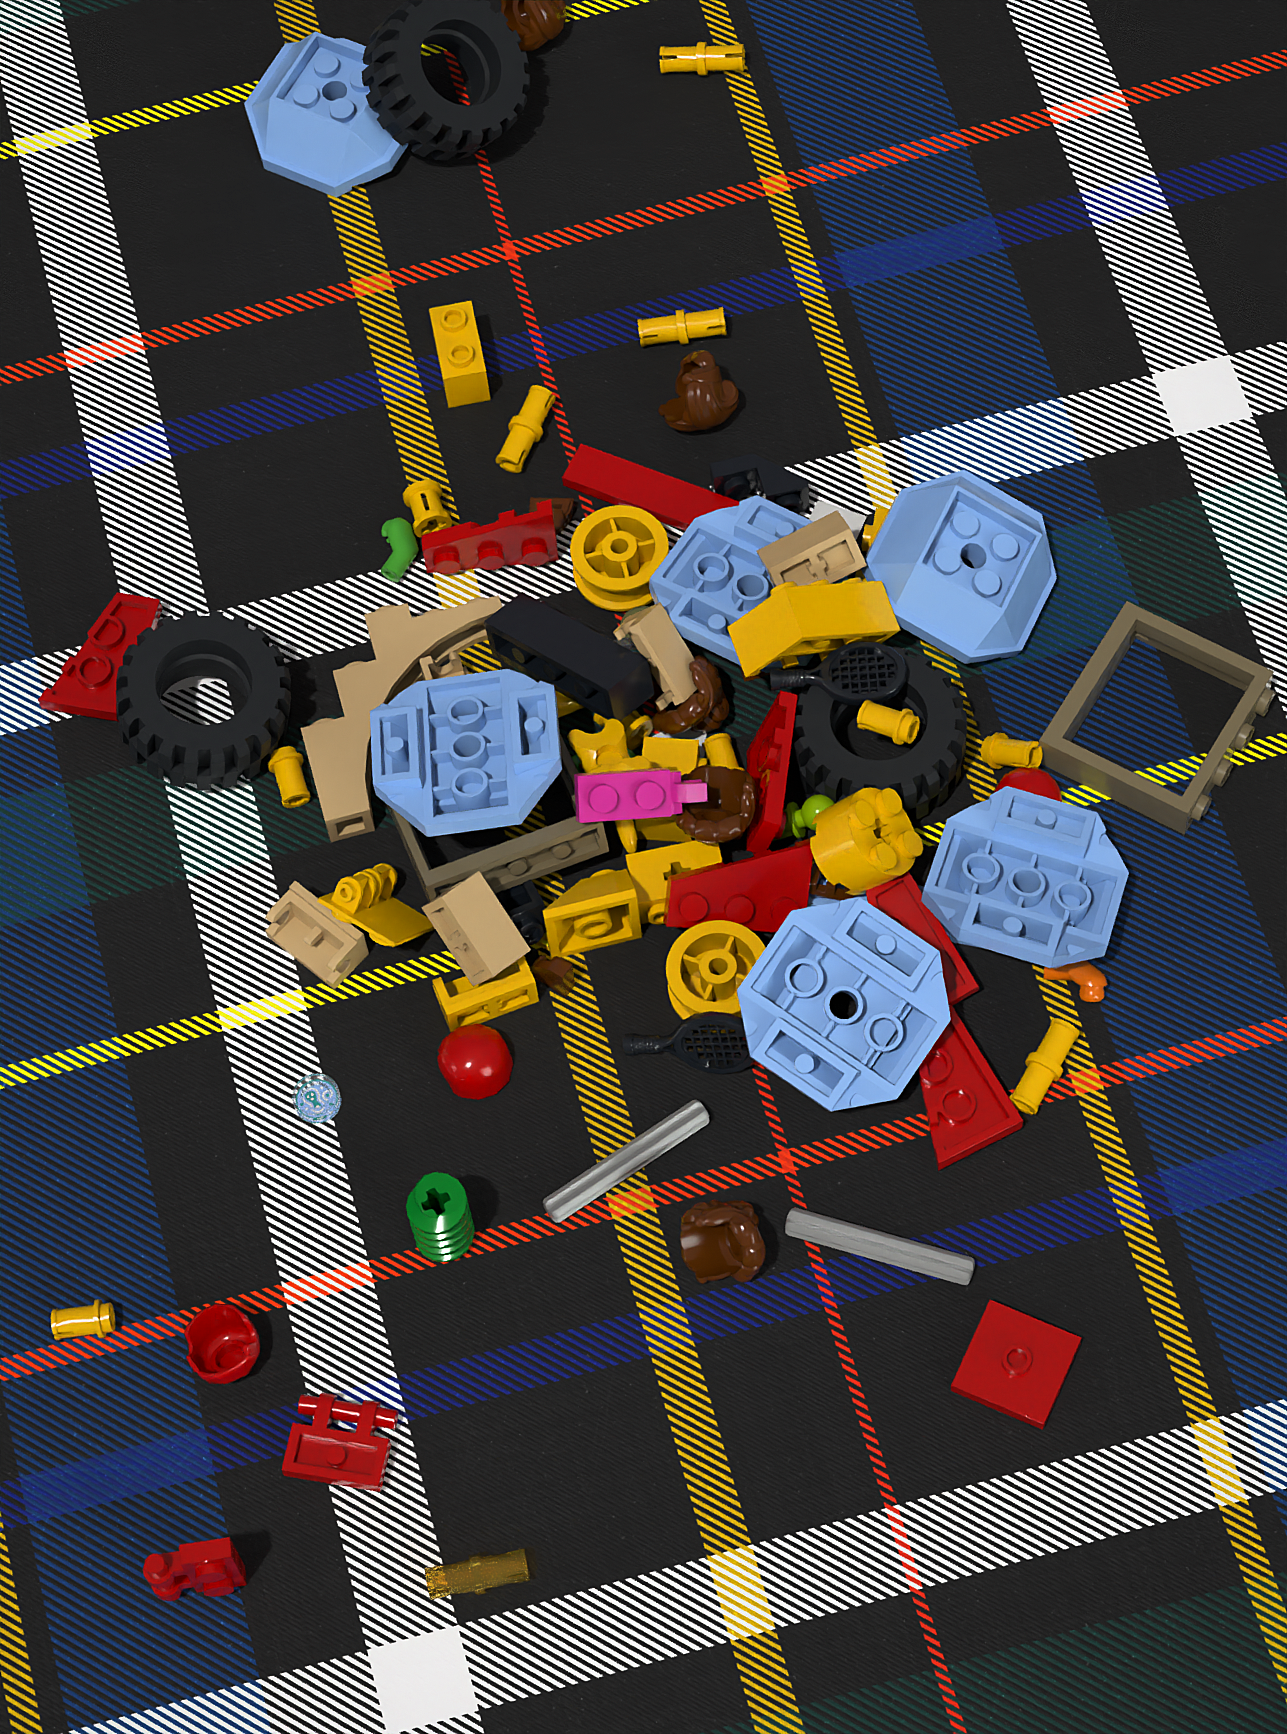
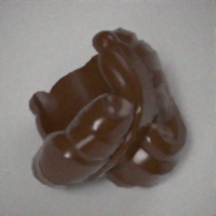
M500 0L501 12L508 19L506 25L512 32L514 30L517 31L522 41L518 44L522 51L537 49L549 39H554L564 28L567 17L564 0Z
M700 350L686 355L680 362L681 369L675 382V391L679 397L661 404L658 412L661 416H665V423L676 430L691 432L700 429H711L728 420L735 411L739 402L738 389L732 381L722 380L720 368L716 366V361L710 352Z
M701 655L693 656L695 661L690 662L689 669L692 672V679L697 690L683 703L675 706L672 701L666 708L660 711L655 702L664 692L658 682L652 681L655 694L651 697V700L658 711L652 719L653 728L656 731L671 735L685 732L688 729L693 732L702 731L709 733L723 724L729 713V704L722 689L718 670L706 657Z
M702 765L696 767L690 774L681 775V780L701 779L702 782H707V801L682 803L683 813L677 814L675 819L676 825L685 834L695 838L697 842L728 844L732 840H741L744 831L748 828L754 817L757 807L758 790L754 778L747 771L713 765Z
M711 1200L709 1203L699 1202L682 1216L680 1226L681 1256L686 1266L696 1273V1280L700 1284H704L707 1281L721 1280L728 1276H732V1278L739 1282H749L759 1272L761 1265L765 1261L766 1249L758 1229V1215L754 1213L752 1205L738 1200L727 1202Z

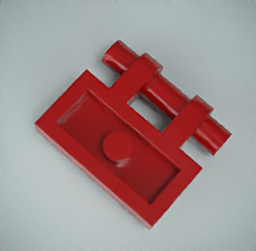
M323 1392L319 1397L301 1394L298 1402V1414L314 1416L312 1426L292 1423L281 1469L283 1475L381 1492L391 1442L387 1438L375 1437L374 1432L377 1427L395 1430L399 1416L398 1410L382 1408L380 1402L364 1400L363 1404L337 1400V1395ZM334 1420L357 1423L355 1433L330 1429Z
M230 1537L180 1544L179 1551L149 1555L143 1566L145 1579L151 1585L155 1595L164 1601L177 1600L185 1588L194 1587L197 1593L203 1592L206 1596L216 1597L232 1593L234 1587L247 1585L245 1565Z

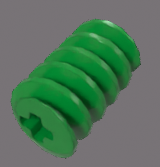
M434 1172L423 1175L409 1194L406 1204L407 1215L416 1246L423 1256L432 1261L449 1262L456 1260L467 1252L473 1243L475 1233L465 1189L458 1179L449 1174Z

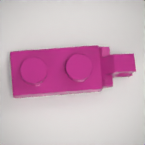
M667 768L574 774L576 821L579 823L670 817L672 814L683 813L682 803L707 801V782H702L701 779L681 780L680 770L670 771Z

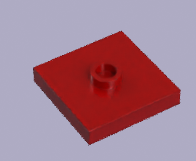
M990 1299L951 1384V1391L1043 1430L1079 1349L1082 1337Z

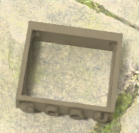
M1126 601L1041 736L1039 746L1042 747L1043 755L1040 764L1185 835L1194 819L1199 821L1202 816L1206 815L1212 798L1208 795L1214 785L1222 787L1233 767V762L1230 761V758L1235 750L1238 749L1243 752L1247 747L1255 729L1251 724L1256 715L1265 716L1268 712L1269 704L1276 694L1275 691L1271 690L1274 671ZM1135 639L1246 691L1183 796L1071 742Z
M560 735L562 770L558 777L576 812L574 774H579ZM387 805L428 902H431L455 884L464 881L480 871L493 893L496 894L528 880L539 878L609 851L603 821L579 823L576 821V816L432 869L413 825Z

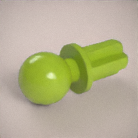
M818 794L809 797L803 803L801 809L795 802L788 803L786 809H783V812L786 813V824L779 839L792 835L802 838L805 836L806 826L816 831L817 823L812 825L814 817L820 811L835 804V802L825 795Z

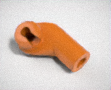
M1087 960L1067 964L1057 969L1044 966V980L1074 981L1080 985L1079 995L1082 1001L1100 1002L1105 997L1104 986L1108 985L1106 976Z

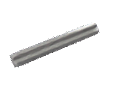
M698 1100L690 1101L544 1198L543 1206L546 1213L555 1223H560L706 1126L710 1121L706 1108Z
M796 1207L792 1208L785 1223V1233L789 1236L961 1285H968L973 1275L975 1260L972 1257Z

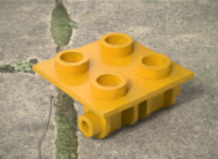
M380 863L374 866L373 869L368 868L355 873L353 876L342 878L334 892L319 897L317 901L330 909L331 914L336 919L359 926L369 932V937L373 941L384 946L395 947L435 929L428 917L391 896L397 882V872L387 863Z

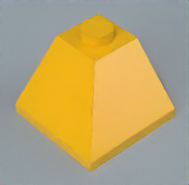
M611 869L601 870L591 875L590 878L581 879L543 910L551 959L556 956L565 957L642 938L637 894L627 869L618 871Z

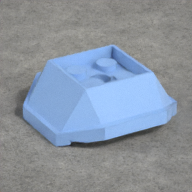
M316 31L299 42L284 44L244 103L264 169L336 198L351 191L352 186L372 181L393 169L407 148L408 143L402 146L392 138L394 132L388 126L385 129L382 128L377 121V118L380 116L375 107L370 108L366 95L370 92L369 86H364L362 83V71L369 66L364 64L362 60L366 46L345 38L334 39Z
M965 469L901 489L895 497L864 558L867 566L861 568L867 582L882 581L898 625L964 664L987 661L999 657L1002 659L1017 656L1022 651L1057 579L1042 514ZM961 557L967 558L969 561H971L974 568H970L967 565H965Z
M758 495L739 501L738 506L718 509L696 517L649 579V591L654 603L661 602L681 637L741 666L727 627L771 596L770 591L774 588L770 581V576L756 551L813 521ZM845 576L831 584L841 583L848 580V577ZM814 654L797 657L799 662L797 666H807ZM781 661L770 663L761 671L769 673L770 669H780L783 666Z
M511 669L417 681L401 691L388 704L383 703L370 711L372 779L376 796L427 837L522 824L562 770L557 697L554 685L543 681L538 683L530 677Z
M1006 786L991 794L988 800L969 806L947 819L923 890L921 902L958 941L1057 969L1067 964L1105 955L1129 872L1117 849L1105 834L1106 828L1097 812Z
M861 897L792 910L736 991L750 1058L829 1112L896 1100L951 1020L940 951ZM846 993L854 999L856 1011L851 1018L840 1019L832 1014L829 1004L833 995Z

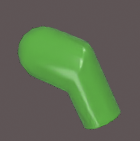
M399 517L387 520L381 530L382 537L388 536L386 540L390 543L393 550L381 568V573L387 579L396 583L400 581L419 551L412 525Z

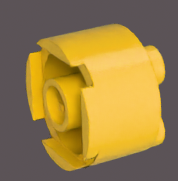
M871 787L863 788L820 811L812 822V825L815 823L817 825L816 835L810 838V846L819 870L834 886L841 883L850 890L845 893L850 895H863L866 893V890L878 887L906 873L913 866L915 858L920 856L923 851L922 840L914 831L908 815L902 808L900 796L891 788L883 790Z

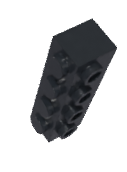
M521 592L484 621L493 656L539 682L543 681L554 685L555 691L607 720L613 718L622 721L655 694L651 678V666L641 653L630 651L614 642L609 636L595 632L584 626L578 619L570 618L553 609L545 601H538L524 592Z

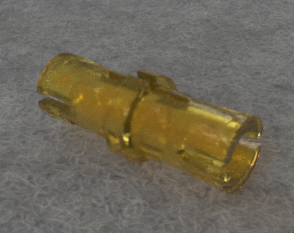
M524 1548L480 1557L479 1553L469 1555V1560L425 1568L430 1600L475 1591L476 1595L485 1594L488 1588L530 1581Z

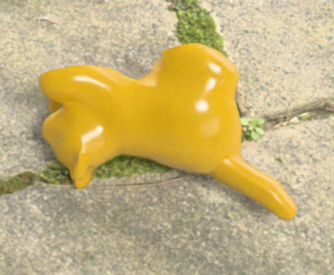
M611 718L607 720L604 729L598 733L589 734L574 729L567 736L571 747L580 760L579 768L585 770V773L653 768L650 761L644 756L630 758L627 750L624 725L617 719ZM633 819L614 820L624 848L629 854L635 853L637 850V832Z

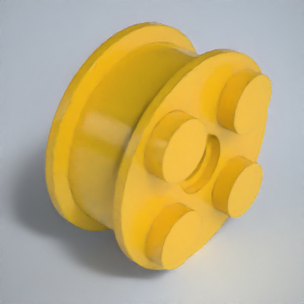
M627 505L605 507L587 516L574 531L570 544L574 581L580 593L590 603L599 608L619 612L629 611L639 606H646L653 601L649 591V579L669 553L668 537L662 524L647 511Z
M725 920L703 922L681 934L672 945L666 961L669 999L678 1016L684 1020L696 1013L714 1011L729 1013L742 1018L736 991L766 948L761 939L745 926Z

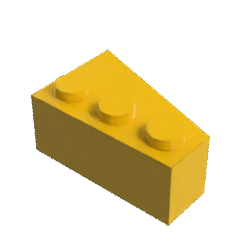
M859 577L835 584H830L827 579L803 586H797L795 581L782 583L770 591L771 596L727 627L745 677L758 675L761 669L777 661H781L783 669L796 667L799 664L797 657L819 653L821 661H823L831 651L844 644L859 641L882 643L900 631L882 581L862 582Z

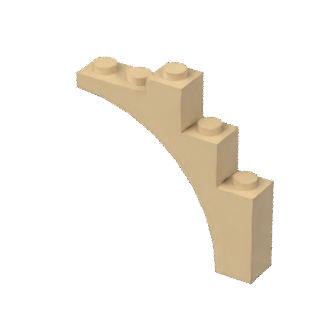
M499 595L490 598H474L466 604L448 609H432L421 616L413 618L411 617L408 603L398 606L386 605L378 608L375 612L364 614L376 660L368 662L356 661L347 664L344 668L333 670L344 717L320 719L310 726L301 728L331 842L375 831L370 800L372 785L370 711L383 703L388 704L401 691L423 679L419 659L431 656L438 667L449 659L450 652L460 653L474 644L488 640L484 621L502 608Z

